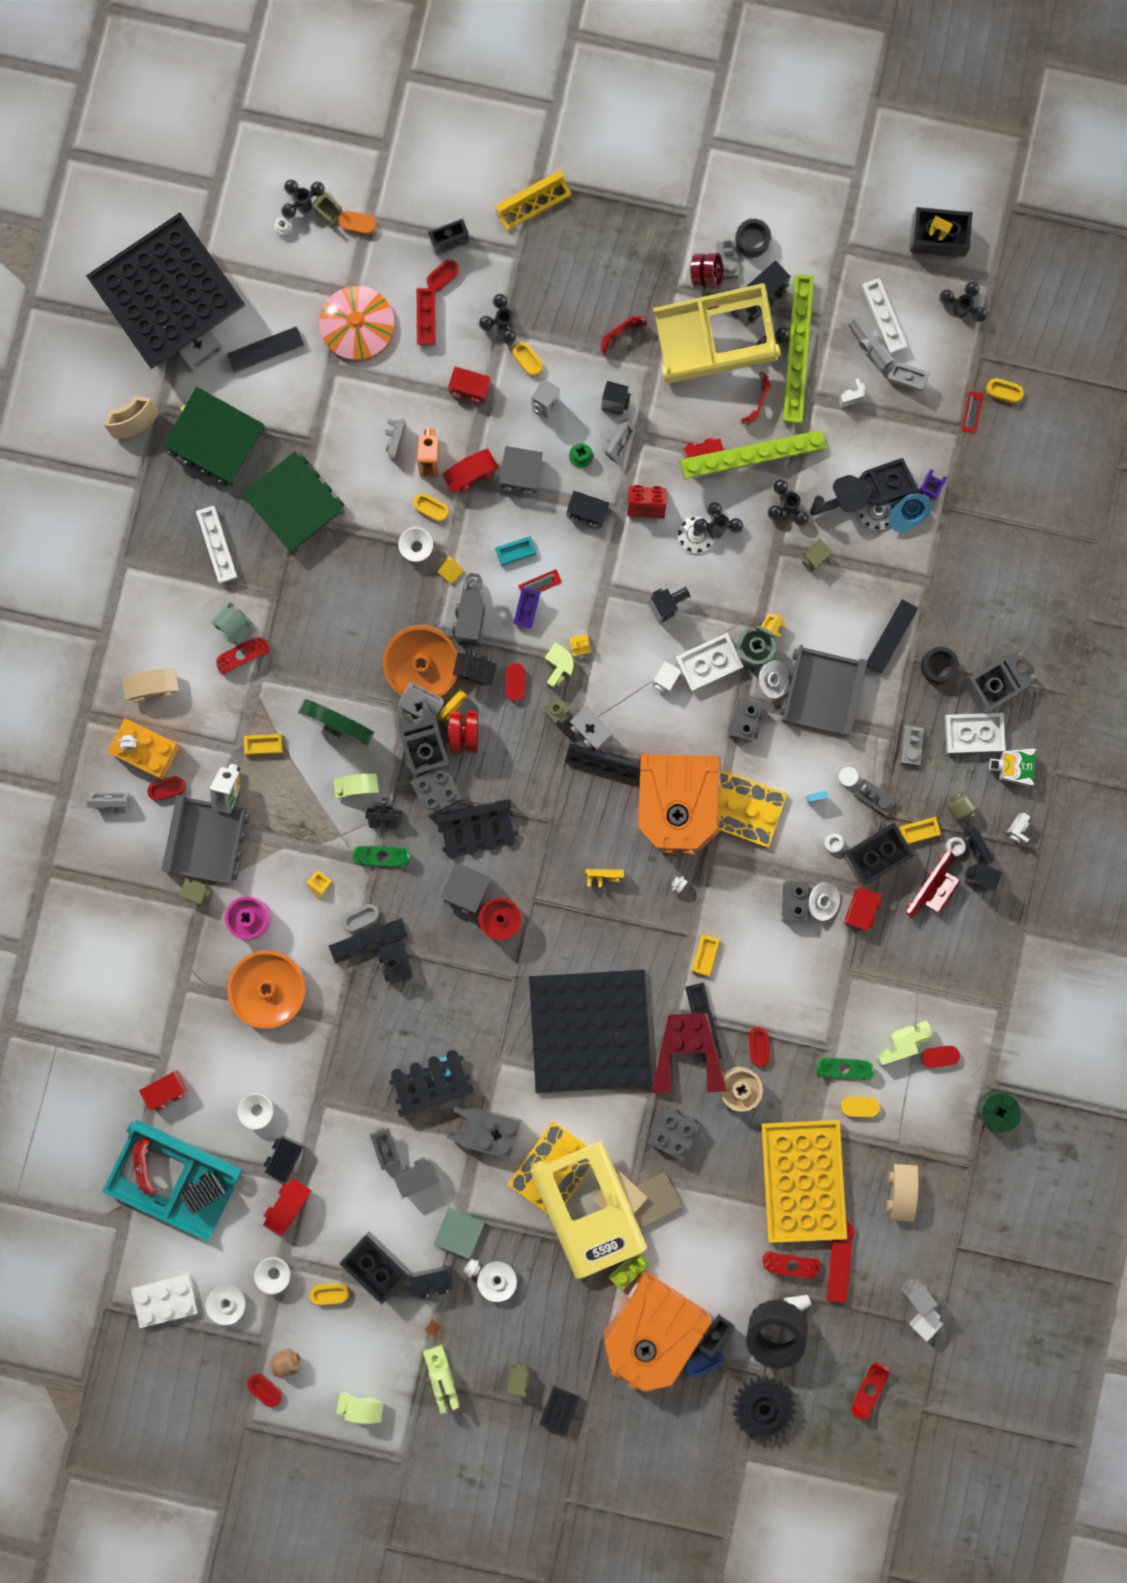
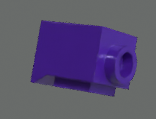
M932 469L926 474L917 493L926 496L930 501H935L947 477L944 476L941 480L932 475L934 472ZM929 484L935 487L934 492L926 489V485Z

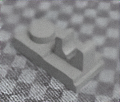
M731 238L716 242L717 253H720L723 260V279L738 278L736 241H731Z
M895 361L887 379L890 382L923 391L930 372Z
M389 419L387 422L395 428L392 430L385 429V434L392 437V440L388 441L386 446L389 459L397 460L406 428L405 419L398 421Z
M623 419L617 427L614 437L606 439L610 443L608 447L602 446L601 449L618 462L636 432L635 427L630 421Z
M904 726L901 764L920 765L924 728Z
M91 792L87 799V808L99 810L110 807L111 813L115 814L116 807H120L122 814H125L128 809L127 801L130 794L129 792Z

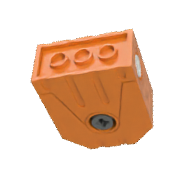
M641 754L638 828L658 849L662 850V853L675 854V851L678 850L683 854L694 855L695 851H700L719 833L722 760L719 756ZM681 813L683 817H681L679 820L676 819V816H679Z
M643 1270L603 1332L609 1365L612 1370L611 1373L618 1379L623 1377L629 1381L628 1385L637 1391L639 1389L648 1391L671 1386L711 1324L712 1318L710 1313L646 1270Z

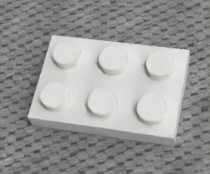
M728 633L675 657L691 692L743 668V664Z
M1003 713L945 715L947 754L1006 751Z
M190 1274L131 1289L140 1328L194 1315L199 1312Z

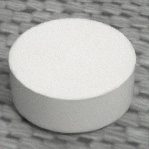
M852 767L843 768L838 774V780L843 786H852L858 780V773Z
M838 834L828 835L824 840V847L830 853L840 852L844 847V840Z
M954 837L946 842L945 849L946 851H952L954 856L957 857L965 852L966 844L961 838Z

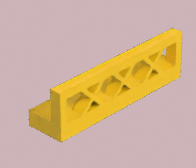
M559 170L495 205L496 214L506 231H509L571 197V192L564 182L562 171ZM562 186L565 194L561 196L553 195L554 189ZM541 196L549 198L548 203L545 205L537 204V199ZM524 205L532 206L530 213L520 212ZM508 214L516 215L515 221L507 224L504 216Z

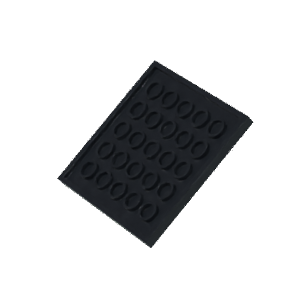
M181 212L86 275L150 369H153L246 306Z
M645 969L529 976L536 1093L652 1086Z

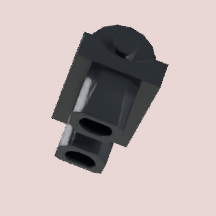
M382 798L381 803H374V808H367L365 819H368L369 828L377 829L380 827V820H387V829L396 830L402 816V810H393L394 804H388L387 798Z

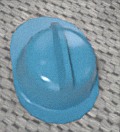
M921 494L905 496L889 514L890 527L897 532H907L929 516L931 512L930 500Z

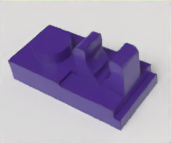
M522 587L513 624L532 629L541 591Z

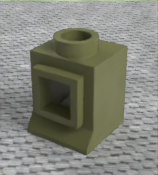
M326 193L318 196L313 203L314 212L331 228L339 220L341 213H343L342 207ZM327 207L333 211L330 215H326L323 212Z
M819 538L816 545L813 544L803 554L802 563L807 569L811 568L814 571L830 556L832 551Z
M554 698L545 706L543 712L556 725L562 716L570 713V710L560 698Z
M185 878L179 896L199 904H205V901H209L212 891L207 888L208 885Z
M523 1363L512 1364L507 1393L526 1397V1389H528L531 1372H528V1365Z

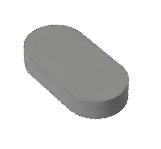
M372 904L364 905L344 916L342 920L343 927L350 932L360 930L378 920L380 915L379 909Z

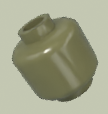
M958 793L950 798L951 803H949L948 809L955 820L965 822L976 815L977 806L969 794L961 796Z

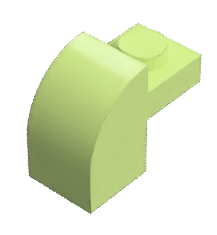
M555 642L545 657V661L556 668L547 681V685L552 689L556 685L560 686L565 678L562 676L563 674L571 677L573 672L571 654Z
M377 774L348 775L333 780L335 799L379 793Z
M340 1393L336 1413L344 1416V1420L354 1423L381 1422L384 1402L372 1397L358 1398L348 1393Z

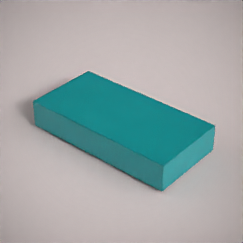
M531 536L495 548L501 567L537 555Z

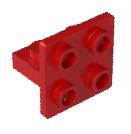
M629 486L627 516L665 519L667 507L666 488L661 486Z

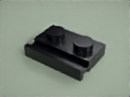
M976 826L963 831L965 835L963 836L964 841L968 846L972 847L974 851L973 857L977 863L986 865L995 861Z
M553 1386L539 1425L566 1435L580 1395H575L567 1390Z

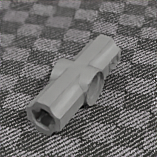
M863 315L857 316L848 324L853 334L859 340L861 350L872 358L880 371L894 362V358L884 346L883 338L879 332L873 331Z

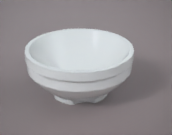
M419 527L409 528L404 531L399 539V550L402 556L411 562H421L427 559L433 550L431 535ZM414 542L422 544L420 552L412 551L411 546Z
M253 1093L244 1097L239 1103L237 1110L240 1122L249 1129L265 1127L271 1121L274 1112L270 1099L259 1093ZM256 1104L263 1108V1113L260 1116H255L252 1113V1107Z
M266 1258L255 1269V1283L265 1293H279L287 1287L290 1281L289 1266L280 1258ZM277 1268L280 1272L279 1278H270L269 1270Z

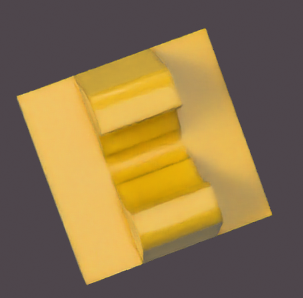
M936 216L931 224L929 234L932 236L935 230L940 229L941 235L939 240H942L949 233L953 224Z
M768 613L761 627L767 628L774 636L780 637L781 634L778 633L779 627L785 628L786 624L783 621L784 618L780 615Z
M588 634L569 638L573 657L592 653Z

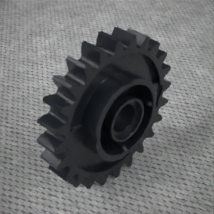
M757 1375V1381L750 1378V1384L743 1382L744 1389L738 1388L740 1395H734V1399L738 1402L732 1403V1406L737 1409L733 1411V1415L738 1416L735 1422L736 1424L741 1423L739 1426L740 1430L746 1429V1436L752 1433L753 1440L759 1436L761 1442H763L765 1437L771 1441L773 1435L779 1439V1432L785 1435L784 1428H791L788 1422L794 1421L791 1414L796 1413V1410L791 1408L796 1403L790 1400L794 1396L792 1393H787L789 1391L788 1386L782 1388V1381L776 1383L775 1377L769 1381L767 1375H765L764 1380H761L760 1376ZM767 1404L769 1409L766 1412H760L759 1408L761 1405Z

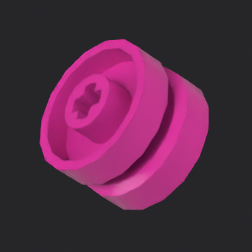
M248 896L232 901L225 913V924L229 932L242 939H254L262 936L270 927L272 919L270 909L266 903L258 898ZM249 914L251 915L249 917L250 922L246 920V916Z

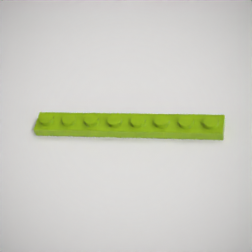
M795 274L782 423L802 424L814 276Z
M822 430L681 459L679 465L683 479L686 480L822 451L827 447Z

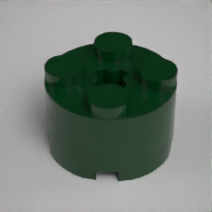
M995 1090L983 1095L977 1106V1114L980 1121L986 1127L996 1132H1007L1020 1123L1021 1108L1014 1097L1005 1092ZM998 1108L1002 1109L1000 1115L996 1114V1112H998Z

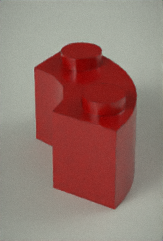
M487 448L459 461L446 470L442 476L453 494L458 492L463 494L469 491L475 483L483 479L486 481L492 478L499 466Z
M293 1178L288 1184L284 1183L278 1192L281 1195L273 1208L269 1206L263 1215L266 1219L262 1226L282 1238L312 1190Z

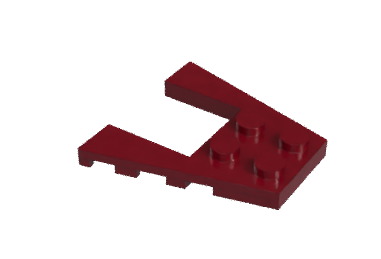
M708 1013L668 1014L652 1093H673L672 1054L706 1053L707 1092H728V1087H726L724 1072L718 1058V1050L713 1040L714 1035Z

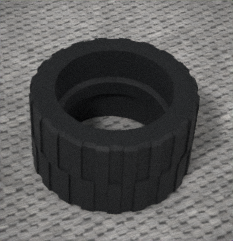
M768 1300L759 1304L752 1311V1315H750L746 1344L751 1356L763 1366L772 1369H784L793 1366L795 1363L797 1364L804 1356L808 1333L806 1317L797 1306L785 1300ZM768 1325H780L789 1329L795 1338L786 1343H774L764 1338L760 1330Z

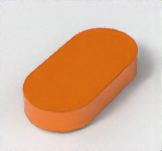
M344 211L339 216L340 227L345 231L370 235L376 230V222L371 215Z

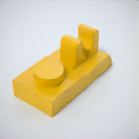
M585 869L588 887H591V881L594 877L598 881V887H602V878H608V882H620V878H624V870Z

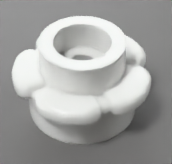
M285 217L276 219L274 230L280 235H288L292 230L291 220Z
M125 735L122 736V740H118L120 749H136L138 740L134 739V736Z
M684 876L675 878L671 884L673 887L672 892L675 891L680 894L688 882L684 879Z
M470 1259L464 1269V1273L468 1275V1278L472 1275L476 1276L481 1266L478 1265V1260Z

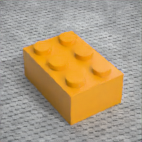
M124 718L107 753L164 779L181 745ZM125 735L134 736V739L138 740L136 749H120L118 740H122V736Z

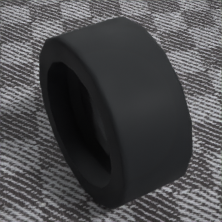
M757 218L743 221L738 227L735 236L738 251L749 258L763 255L768 250L771 241L769 226ZM747 229H757L763 233L764 242L760 247L751 248L743 243L742 235Z
M942 646L934 647L922 658L921 672L925 679L931 683H946L954 678L958 672V657L949 648ZM941 654L949 659L951 668L945 676H935L929 670V660L934 655Z

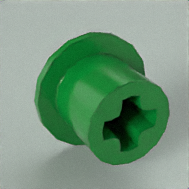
M576 444L569 452L570 462L579 468L587 467L593 460L591 448L586 444Z

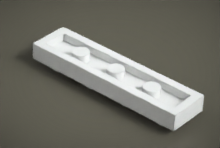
M880 278L862 284L861 288L886 349L890 354L906 349L907 343Z
M211 506L196 511L218 582L221 584L237 579L238 576L216 507Z

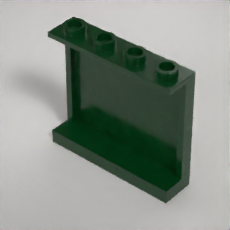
M196 386L163 447L167 450L165 453L173 458L178 456L183 459V463L187 466L200 468V472L205 476L210 477L212 475L217 478L216 481L220 484L233 486L237 473L259 434L263 433L265 426L264 423Z
M295 451L242 493L247 502L292 555L298 552L297 548L338 514L345 513L343 509L345 505L340 498L332 496V489L326 482L322 484L319 480L321 476L314 468L310 469L306 465L309 463L302 454L298 455Z

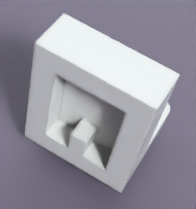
M855 379L853 383L854 391L852 389L847 390L840 396L838 400L840 408L862 402L866 389L859 379Z
M1019 813L1006 832L1011 835L1010 839L1018 844L1027 843L1029 840L1020 833L1024 832L1029 825L1027 821L1030 816L1026 813Z

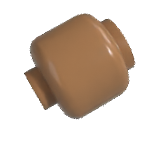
M292 1349L278 1352L272 1357L270 1362L271 1371L281 1379L294 1375L299 1371L301 1358Z

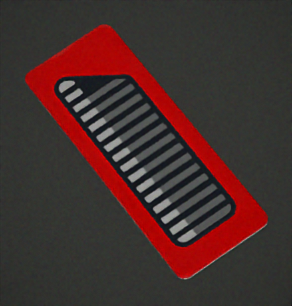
M968 392L962 423L963 431L976 433L983 393Z
M554 569L519 584L518 587L520 591L522 587L543 591L562 583L557 569Z

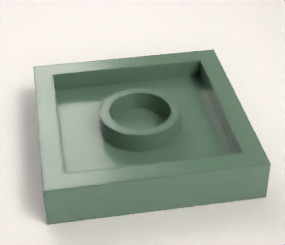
M449 1207L434 1245L470 1259L485 1221Z

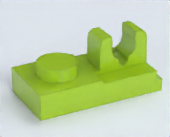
M640 1253L621 1262L608 1277L622 1291L650 1263Z

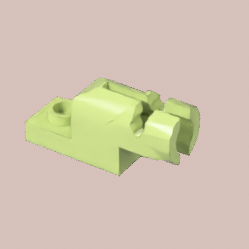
M927 1021L917 1023L916 1031L911 1025L894 1031L889 1036L894 1051L891 1049L881 1051V1055L876 1056L878 1064L884 1065L917 1054L916 1044L919 1046L933 1039L929 1023Z
M443 1345L424 1350L423 1353L429 1369L428 1374L440 1413H446L448 1408L445 1395L450 1396L452 1410L457 1409L459 1403L454 1388V1380Z

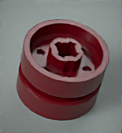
M698 253L693 255L690 275L695 289L721 287L724 266L720 253Z

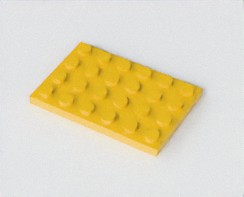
M840 1120L761 1123L768 1242L847 1239Z

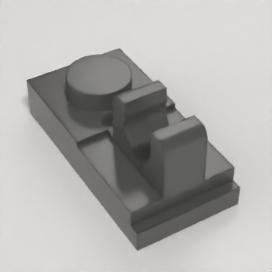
M865 779L853 795L883 816L888 815L897 801Z
M383 1127L370 1134L381 1170L400 1165V1159L390 1129H384Z

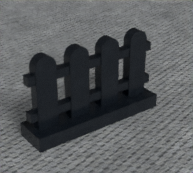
M510 798L436 814V824H441L438 832L443 833L445 847H442L443 852H447L449 858L455 859L459 855L458 849L466 847L467 853L473 855L478 850L477 845L482 843L485 844L488 850H494L496 848V840L503 839L505 845L512 846L515 843L514 836H518L517 830L513 831L510 817L514 815L513 811L509 812L508 808L512 807ZM497 811L498 815L490 816L489 812ZM478 815L479 819L471 821V816ZM459 819L460 823L452 824L453 820ZM499 820L502 834L494 835L491 821ZM480 824L483 838H475L473 825ZM461 828L464 842L457 844L454 830Z
M450 1050L446 1055L447 1061L440 1062L437 1056H432L428 1060L429 1067L422 1069L419 1063L414 1062L410 1065V1073L406 1075L403 1074L401 1069H394L391 1072L392 1080H389V1084H394L398 1096L395 1102L401 1105V1108L397 1110L399 1117L475 1092L473 1084L468 1085L467 1080L470 1079L469 1074L465 1075L461 1061L464 1060L463 1055L459 1056L457 1051ZM449 1065L454 1080L447 1082L442 1067ZM431 1071L435 1086L428 1088L424 1074ZM410 1078L413 1079L417 1091L413 1094L409 1093L405 1081ZM456 1085L457 1089L450 1091L449 1086ZM431 1092H438V1096L431 1097ZM419 1097L420 1102L413 1104L412 1099Z

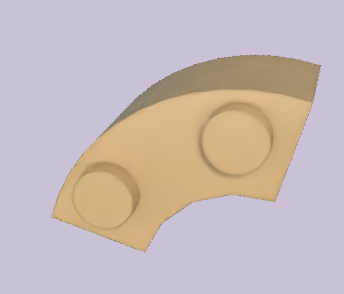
M134 396L126 406L110 410L104 426L112 438L126 439L141 433L153 424L159 414V410L151 398Z
M175 668L150 670L122 677L125 700H133L134 703L144 702L145 698L160 696V698L171 697V693L179 691Z
M894 1164L892 1172L888 1174L891 1193L890 1200H887L886 1210L890 1212V1220L914 1222L918 1200V1167Z

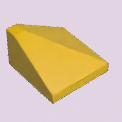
M450 556L438 570V573L451 585L464 572Z
M316 870L306 882V886L316 898L320 899L332 883V880Z

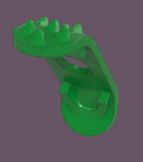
M358 846L354 849L352 856L353 862L356 865L407 867L410 862L409 851L403 847ZM379 851H385L388 854L386 861L382 862L377 859Z
M822 1058L817 1064L816 1073L819 1078L832 1077L869 1081L874 1077V1067L871 1062L866 1060ZM842 1063L849 1065V1071L845 1074L838 1071V1067Z

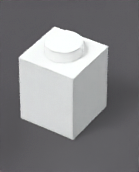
M664 662L652 683L655 685L654 688L662 693L665 691L669 693L681 670Z
M934 1309L924 1316L918 1313L909 1323L926 1341L943 1325L938 1320L941 1316Z

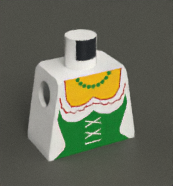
M1036 749L1004 751L1000 753V760L990 759L989 770L999 771V780L1026 787L1034 785Z
M230 764L228 769L224 767L219 769L210 787L212 809L231 814L240 790V768L237 765Z

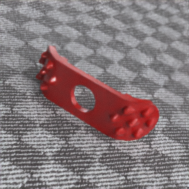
M631 315L626 321L607 335H604L601 341L602 347H600L603 356H606V349L611 345L610 341L629 327L633 329L636 326H647L648 321L641 316Z
M764 372L759 373L762 382L761 390L764 391L756 411L753 410L749 416L741 419V424L751 425L752 422L758 421L757 418L760 417V408L767 391L771 390L770 386L772 385L768 379L769 376Z
M261 637L250 639L219 655L216 659L217 669L221 675H226L231 670L257 657L267 655L270 652V646ZM238 650L246 651L245 659L238 660L236 658Z
M146 1137L137 1142V1145L132 1150L137 1188L143 1194L155 1196L157 1191L152 1188V1183L148 1181L145 1153H147V1145L150 1139ZM139 1164L142 1166V1173H140Z
M767 1251L762 1259L765 1270L776 1274L815 1278L820 1269V1260L817 1258H805ZM793 1260L798 1263L797 1270L789 1271L787 1269L789 1261Z
M880 1363L871 1364L851 1406V1412L854 1417L860 1420H867L890 1374V1370ZM868 1384H873L876 1387V1393L872 1396L867 1395L864 1391L865 1386Z

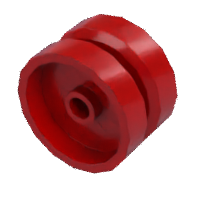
M450 711L448 740L450 741L451 754H461L463 742H465L468 753H478L477 711H467L465 723H463L460 711Z
M500 897L491 899L484 904L480 911V927L485 935L492 939H510L521 927L522 916L520 909L509 899ZM500 915L504 917L502 923H499L497 917Z

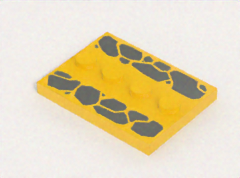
M721 770L719 831L769 848L787 793Z
M553 1120L507 1185L548 1214L530 1172V1169L533 1168L532 1165L538 1161H543L544 1163L552 1162L588 1145ZM588 1159L580 1160L553 1172V1177L565 1204L592 1168Z

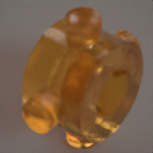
M431 1319L428 1327H425V1331L436 1337L439 1329H442V1325Z

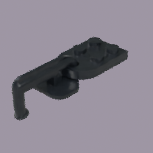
M900 458L868 469L859 478L846 475L836 479L833 483V491L836 498L825 502L822 496H815L810 514L816 516L839 507L845 512L851 513L863 509L866 504L881 506L904 498L907 495L916 494L918 488L904 458Z

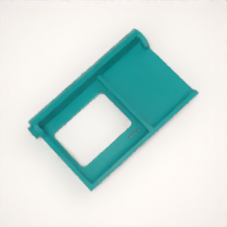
M139 1120L131 1122L126 1131L129 1133L128 1139L102 1192L208 1242L243 1169ZM149 1137L150 1142L147 1146L184 1163V1168L169 1198L158 1194L155 1196L143 1194L137 1188V1184L121 1176V1172L135 1144L143 1138ZM207 1171L210 1174L216 1171L228 1191L192 1215L180 1197V1194L184 1192L182 1188L191 1182L194 1185L200 1181L199 1177Z

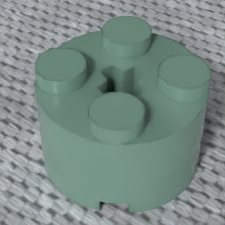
M228 602L213 617L211 623L217 630H222L226 633L224 637L231 644L241 645L257 628L253 626V622L240 609L236 611L233 608L235 605Z
M761 626L745 630L736 644V652L741 662L746 666L756 668L762 667L770 661L777 647L774 635L770 630ZM756 643L759 645L757 651L753 649V645Z

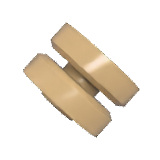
M733 1067L725 1071L724 1080L726 1087H728V1092H719L723 1103L732 1110L739 1112L749 1111L756 1107L763 1094L762 1082L759 1077L744 1067ZM737 1086H743V1090L741 1092L737 1091L736 1088Z

